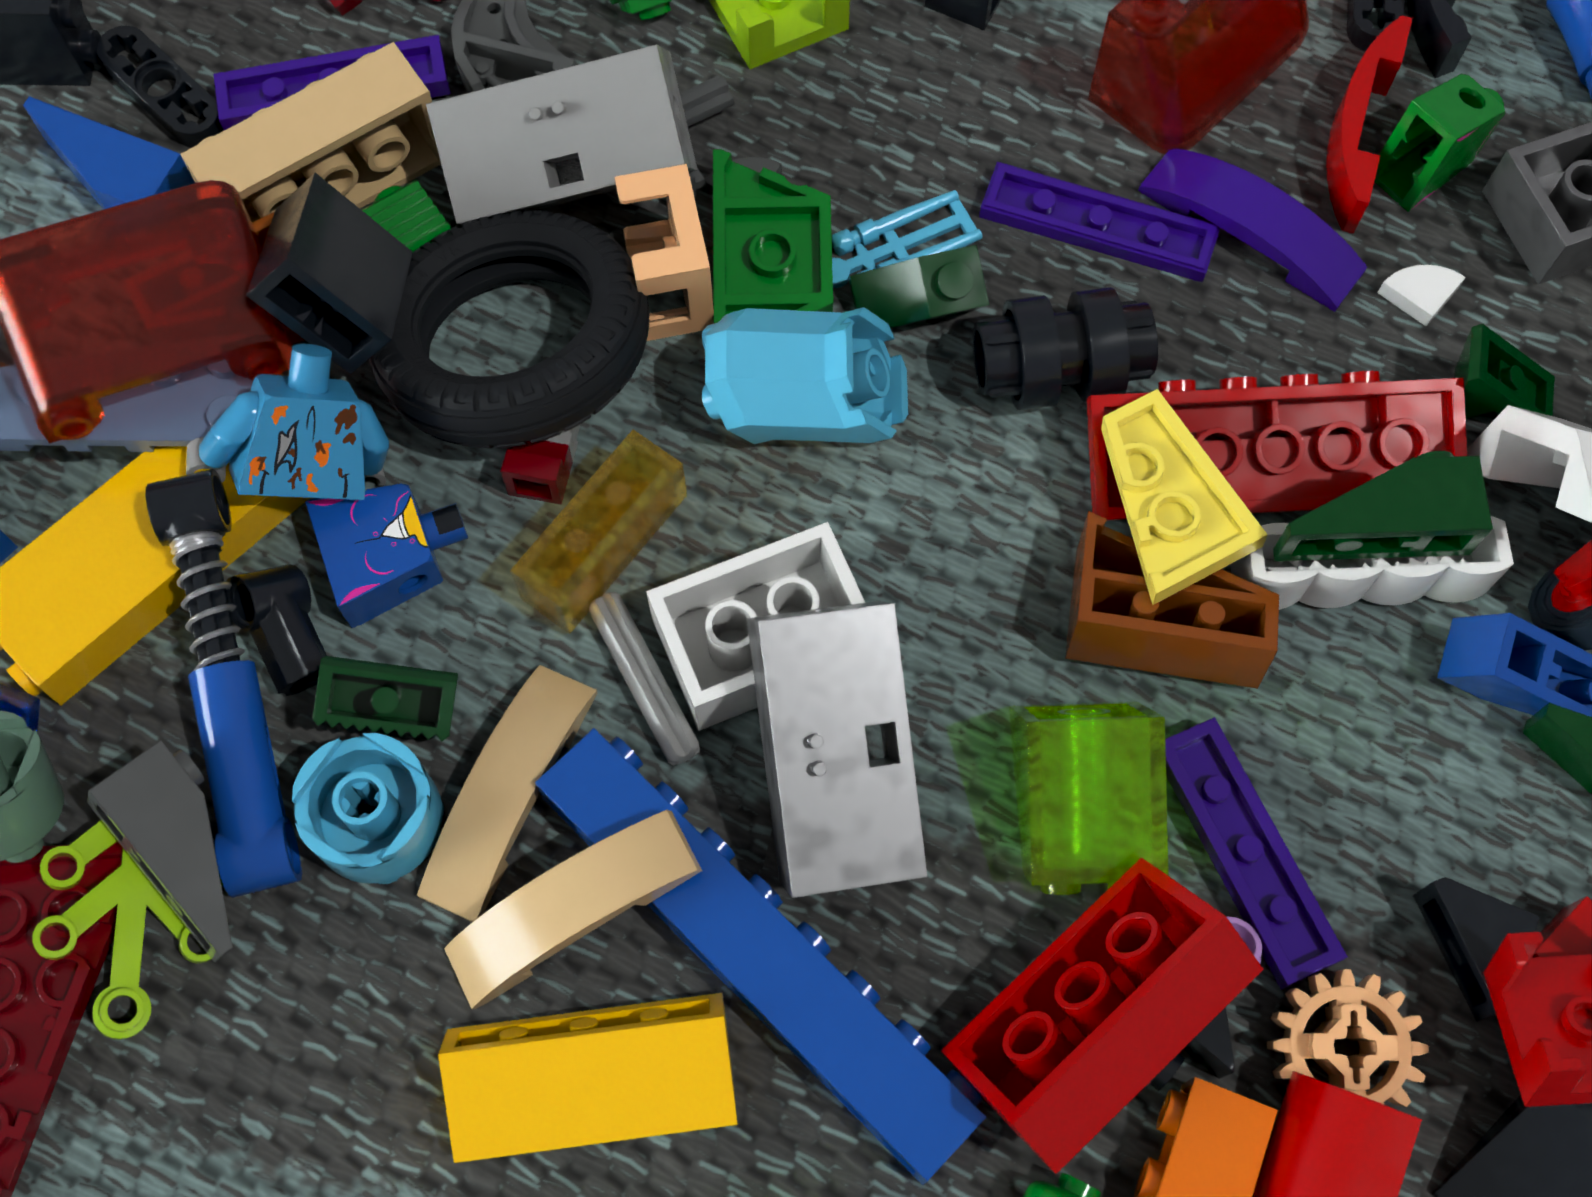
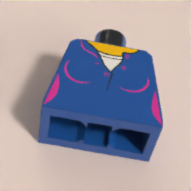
M400 483L366 489L364 500L314 498L305 501L337 607L351 628L362 625L442 583L443 578L433 550L468 539L467 531L456 503L421 514L417 501L407 484Z

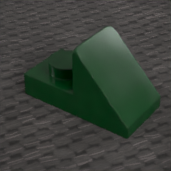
M1483 323L1472 327L1454 373V378H1464L1466 419L1491 411L1500 414L1507 405L1553 416L1555 376Z

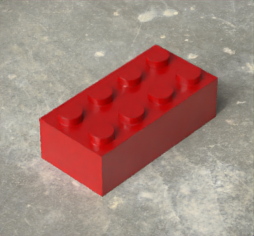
M1141 857L961 1030L941 1052L977 1090L987 1104L1057 1174L1264 969L1224 914Z

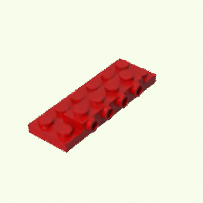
M1357 371L1341 374V383L1319 384L1318 374L1280 377V386L1257 387V377L1220 379L1219 389L1196 390V380L1190 379L1158 383L1159 392L1251 513L1312 511L1424 453L1448 451L1454 456H1467L1464 378L1380 381L1379 371ZM1150 392L1090 395L1087 397L1092 513L1107 520H1127L1101 431L1103 416Z

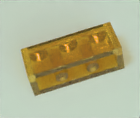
M633 429L512 567L510 572L520 598L564 631L571 634L589 612L590 603L596 598L603 596L686 498L687 490L683 463Z

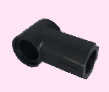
M286 564L228 578L226 582L232 584L230 589L226 590L229 604L236 606L234 611H231L233 626L240 627L239 632L251 633L278 694L285 693L286 696H290L317 685L321 658L327 656L308 616L312 601L311 591L303 572L295 565Z

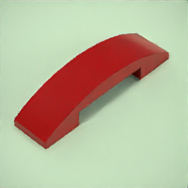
M1401 15L1375 38L1358 63L1335 114L1327 147V183L1335 216L1341 230L1354 234L1367 209L1380 160V155L1357 149L1370 94L1387 95L1403 62L1413 19L1411 17Z

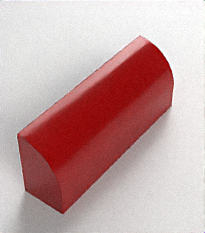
M1293 1071L1252 1197H1398L1422 1119Z

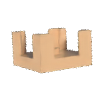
M687 164L615 176L620 204H630L666 197L669 219L628 226L623 229L627 254L632 259L637 291L648 296L683 289L686 307L649 314L647 341L703 331L707 325L714 323L711 272Z

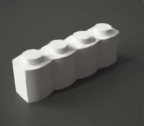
M1491 516L1492 531L1470 555L1274 561L1273 548L1289 523L1262 525V528L1268 535L1264 546L1230 564L1231 574L1279 594L1280 610L1298 601L1318 608H1338L1350 605L1361 598L1380 605L1407 604L1422 596L1450 603L1470 601L1484 595L1514 562L1506 523L1499 518Z

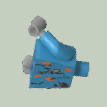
M296 344L292 346L289 376L257 375L253 380L250 392L239 394L205 437L196 438L189 442L186 451V475L192 474L199 469H214L219 474L223 483L226 478V465L230 462L229 471L238 495L364 500L366 477H375L377 486L386 484L383 466L389 449V439L372 406L357 398L349 382L340 379H329L332 351L313 344Z

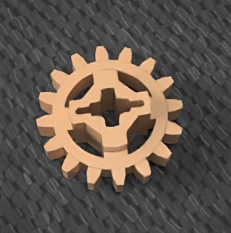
M1351 969L1337 970L1334 976L1333 987H1331L1329 981L1322 973L1314 974L1308 977L1309 988L1312 994L1308 995L1297 988L1289 989L1285 995L1289 1003L1295 1008L1293 1012H1275L1272 1014L1271 1020L1279 1027L1285 1029L1282 1039L1267 1041V1049L1284 1053L1286 1063L1279 1065L1273 1071L1275 1078L1287 1079L1291 1078L1292 1072L1295 1071L1315 1078L1305 1062V1059H1313L1329 1075V1084L1381 1104L1388 1100L1396 1106L1407 1107L1411 1100L1401 1086L1405 1081L1424 1082L1426 1077L1419 1069L1411 1066L1412 1056L1429 1053V1045L1411 1041L1409 1033L1416 1029L1423 1021L1420 1015H1400L1398 1008L1402 1005L1406 996L1401 991H1393L1383 997L1380 996L1378 993L1381 977L1377 975L1365 976L1357 987L1355 986V978ZM1329 1002V1007H1325L1324 1022L1313 1033H1303L1311 1015L1319 1007ZM1366 1007L1371 1009L1381 1019L1389 1035H1383L1367 1019ZM1347 1037V1039L1352 1041H1358L1360 1046L1359 1055H1351L1347 1058L1346 1055L1335 1054V1039ZM1384 1061H1390L1387 1072L1382 1080L1370 1089V1075Z

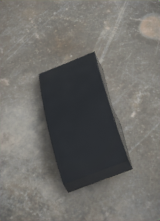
M1407 0L1408 16L1413 18L1411 23L1412 33L1417 47L1434 78H1438L1453 72L1472 38L1462 17L1457 15L1452 9L1456 0Z

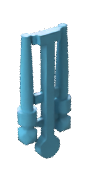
M956 190L901 209L875 221L872 219L865 220L854 225L853 231L844 229L832 235V247L839 256L854 251V246L857 256L848 260L832 258L833 288H839L847 284L850 274L864 268V271L859 272L862 273L876 269L875 263L895 256V258L878 264L877 268L921 256L966 247L982 239V232L980 229H977ZM949 204L952 213L950 217L900 238L894 231V229L909 224ZM958 228H961L964 233L911 255L906 251ZM880 235H883L886 244L869 251L864 247L878 241Z

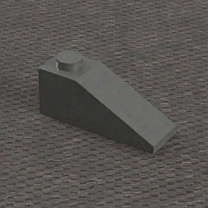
M161 740L91 788L88 792L87 803L215 963L229 952L233 946L205 795L198 787L204 782V777L196 764L183 750L179 749L172 754Z

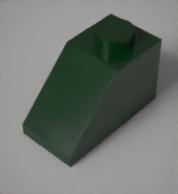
M977 244L913 258L848 277L855 309L865 307L888 323L890 329L973 311L989 305Z

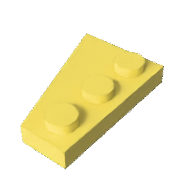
M1158 389L1103 416L1102 435L1152 606L1264 546L1268 534Z

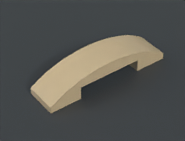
M539 665L503 714L469 773L433 850L417 893L419 898L471 922H474L484 913L509 865L505 859L540 794L535 782L556 763L563 747H570L598 693L596 689Z
M665 810L597 842L536 877L478 917L460 932L444 950L471 1009H477L533 975L530 970L531 968L632 906L648 905L697 875L702 869L674 814L670 810Z

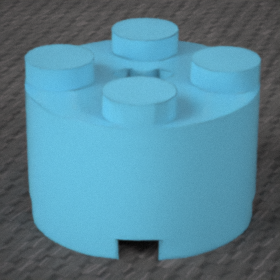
M362 733L363 736L343 741L338 738L317 749L303 764L295 779L292 802L294 803L295 825L299 837L313 853L340 876L360 883L390 884L418 867L433 850L441 832L444 816V805L440 793L416 755L400 741L380 733ZM365 804L377 807L371 814H359Z

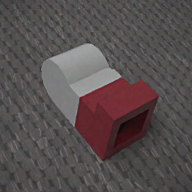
M580 425L566 432L561 430L559 435L535 443L527 441L526 445L507 449L500 470L507 494L562 505L578 445L576 440ZM529 481H531V482H536V483H541V484H547V485H546V486H537V485H534V484L530 483Z

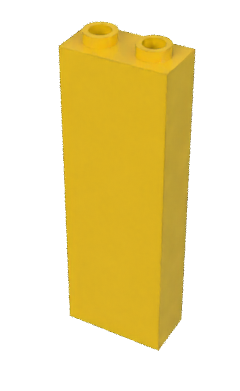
M266 359V374L282 375ZM155 446L154 452L141 453L0 567V651L4 649L15 661L6 671L32 698H35L43 691L62 706L181 606L186 593L185 590L177 586L176 581L182 572L179 567L172 563L174 557L170 552L172 548L170 546H162L153 530L145 493L148 483L186 475L187 447ZM229 462L226 465V478L223 486L230 507L232 528L230 532H226L222 537L224 545L221 547L222 551L219 553L220 560L228 563L222 568V571L309 498L238 495L229 471ZM199 469V470L195 471L194 473L201 472V471H206V470H210V469Z

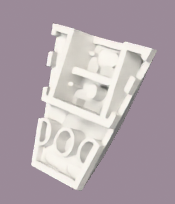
M1507 405L1467 448V456L1480 457L1483 477L1493 480L1560 488L1555 508L1592 523L1591 428L1561 418Z

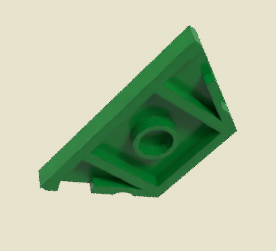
M713 149L714 323L719 322L728 313L746 308L833 312L831 196L807 185H794L785 176L763 167L759 173L733 162L731 153L722 149Z

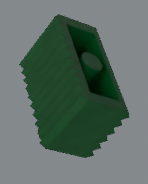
M324 656L321 658L312 719L318 726L327 721L332 728L339 722L345 729L354 724L359 731L368 726L373 733L382 728L387 735L394 729L400 736L409 731L414 738L423 733L428 740L436 734L442 742L450 735L458 673Z

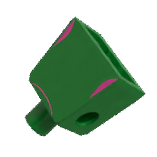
M1461 73L1413 99L1379 154L1380 160L1374 182L1407 212L1412 210L1473 162L1506 114L1501 96L1493 89L1483 88L1469 75ZM1427 146H1437L1423 156L1427 161L1424 164L1420 159V151Z

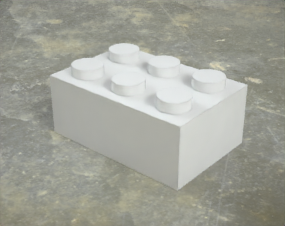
M828 522L646 591L652 621L698 731L758 708L747 618L865 603Z

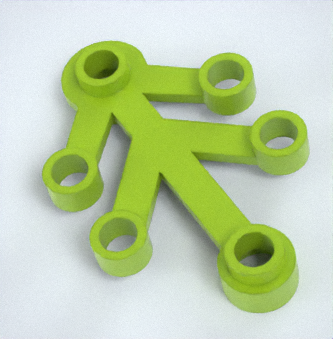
M100 820L69 846H58L49 850L41 860V877L45 884L53 889H70L81 881L85 866L118 841ZM123 848L122 863L119 868L62 915L49 916L40 921L32 935L34 949L40 956L49 960L62 959L73 951L79 936L117 905L110 986L100 992L92 1009V1019L96 1029L105 1037L114 1040H124L138 1034L146 1026L151 1015L149 996L139 987L146 906L179 941L180 953L186 960L197 964L212 960L208 954L198 955L188 948L187 939L190 931ZM59 856H68L76 862L77 871L67 880L54 879L48 872L51 861ZM52 925H61L70 934L68 944L57 951L46 949L40 941L42 932ZM118 997L130 998L136 1005V1015L128 1023H115L108 1016L109 1004Z

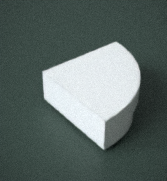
M1415 265L1393 273L1383 282L1377 293L1427 326L1458 290L1466 277L1441 266Z

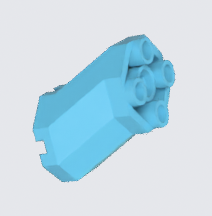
M865 307L843 313L746 308L726 314L719 322L707 325L702 332V343L705 350V385L702 390V402L707 414L714 420L722 419L727 431L752 444L771 440L873 443L891 439L897 431L891 426L903 423L908 416L907 368L901 355L890 357L884 342L894 340L889 324Z

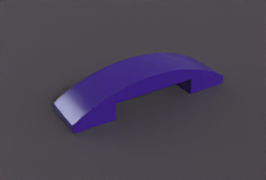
M1170 148L1139 186V192L1171 212L1190 216L1192 212H1195L1290 270L1285 282L1334 312L1367 269L1366 264L1351 246L1314 212L1271 183L1223 160L1189 150Z

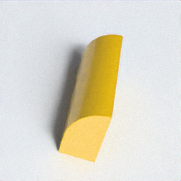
M723 993L450 1028L445 1033L438 1053L454 1163L738 1125Z

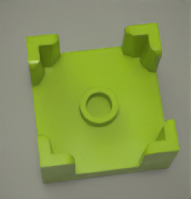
M709 0L749 69L849 29L850 0Z

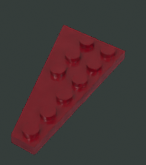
M116 842L85 866L81 881L67 890H56L46 885L41 877L40 864L43 856L52 848L69 845L43 846L37 855L25 862L11 863L6 860L0 861V1197H11L113 941L117 905L79 936L73 951L62 959L49 960L40 956L33 946V931L43 919L49 916L62 915L121 866L123 847L119 842ZM59 856L53 859L48 867L49 874L57 880H67L77 871L76 862L68 856ZM52 925L42 932L40 941L46 949L57 951L68 944L70 934L65 927Z

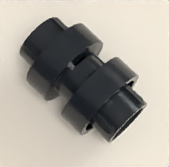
M1112 287L1072 292L1069 297L1067 311L1056 313L1053 312L1051 303L1045 295L1006 300L1003 306L1002 317L979 319L973 327V356L980 392L982 395H989L992 398L1011 396L1017 410L1056 406L1060 399L1061 386L1075 385L1076 391L1083 402H1087V397L1090 395L1125 394L1129 381L1150 379L1157 368L1158 336L1151 307L1146 302L1137 303L1135 300L1121 302L1117 292Z

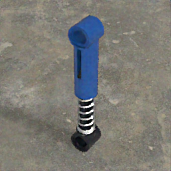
M214 469L148 483L145 497L150 521L162 546H170L172 548L170 551L174 555L172 563L181 569L182 574L176 583L186 593L185 598L181 602V607L190 613V619L186 623L185 628L193 633L195 638L189 649L190 652L199 658L198 665L194 671L188 674L219 831L215 837V854L223 886L227 894L234 898L298 882L302 879L298 841L294 828L285 814L255 662L240 660V655L245 650L238 648L235 633H238L241 628L233 626L231 611H234L236 606L229 604L226 591L230 589L232 584L224 581L222 568L228 563L220 560L219 553L222 551L221 547L224 545L222 537L226 532H230L232 528L231 512L223 483L219 474Z

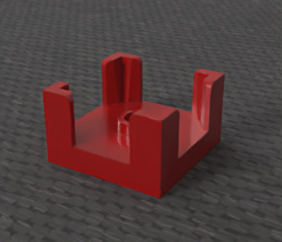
M1541 932L1508 933L1483 973L1524 1107L1592 1103V954L1533 957L1544 940Z

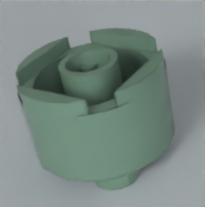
M0 711V861L6 860L11 863H20L33 858L43 848V838L54 827L62 813L64 793L43 742L36 730L33 731L27 727L24 718L11 712Z

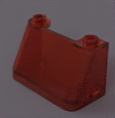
M1122 0L1108 13L1088 100L1149 147L1161 154H1166L1171 149L1190 150L1299 49L1309 29L1310 19L1307 0H1189L1185 4L1179 0Z
M214 180L198 182L0 240V325L37 427L49 443L60 440L80 439L90 434L104 417L101 397L223 360L227 361L230 369L236 375L252 381L260 374L280 375L282 372L290 369L291 350L294 345L288 327L246 296L262 251V245L241 196L233 185L224 181Z

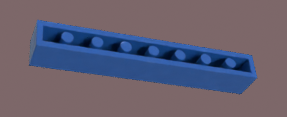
M593 728L535 782L542 799L589 847L648 817L665 810L672 811L702 871L647 906L867 1130L924 1185L986 1119V1116L977 1108V1105L983 1100L981 1095L957 1071L952 1069L945 1076L925 1056L931 1050V1047L909 1023L901 1019L894 1026L875 1007L881 998L874 988L854 970H850L844 976L826 958L831 952V948L810 925L802 921L795 928L777 910L783 904L779 895L757 874H754L747 880L730 863L735 857V853L714 830L707 827L700 833L686 820L683 815L689 809L684 801L663 781L654 788L637 771L643 766V763L622 739L616 736L611 742H608Z

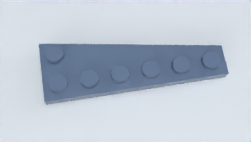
M258 332L0 367V451H30L35 445L64 446L68 451L92 452L93 446H125L129 452H154L155 446L187 447L190 441L207 435L211 427L239 394L250 392L253 380L257 375L266 374L265 343Z

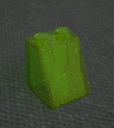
M1139 702L1009 706L1022 868L1032 886L1040 885L1042 893L1051 895L1076 894L1081 892V884L1108 883L1109 889L1141 857L1169 876L1165 717Z

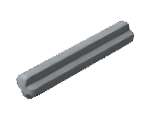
M609 592L602 597L596 598L589 605L591 617L665 758L672 766L692 759L700 752L699 742L620 594Z

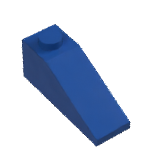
M29 96L23 104L27 113L44 139L107 213L106 217L109 222L128 235L138 236L140 232H144L163 240L197 187L180 153Z
M1512 613L1452 619L1437 676L1438 679L1482 700L1531 715L1536 714L1548 703H1552L1592 717L1591 653Z

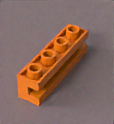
M1197 1077L1182 1084L1180 1092L1170 1089L1163 1101L1156 1125L1157 1130L1166 1133L1158 1160L1150 1157L1146 1159L1137 1181L1134 1197H1252L1278 1110Z

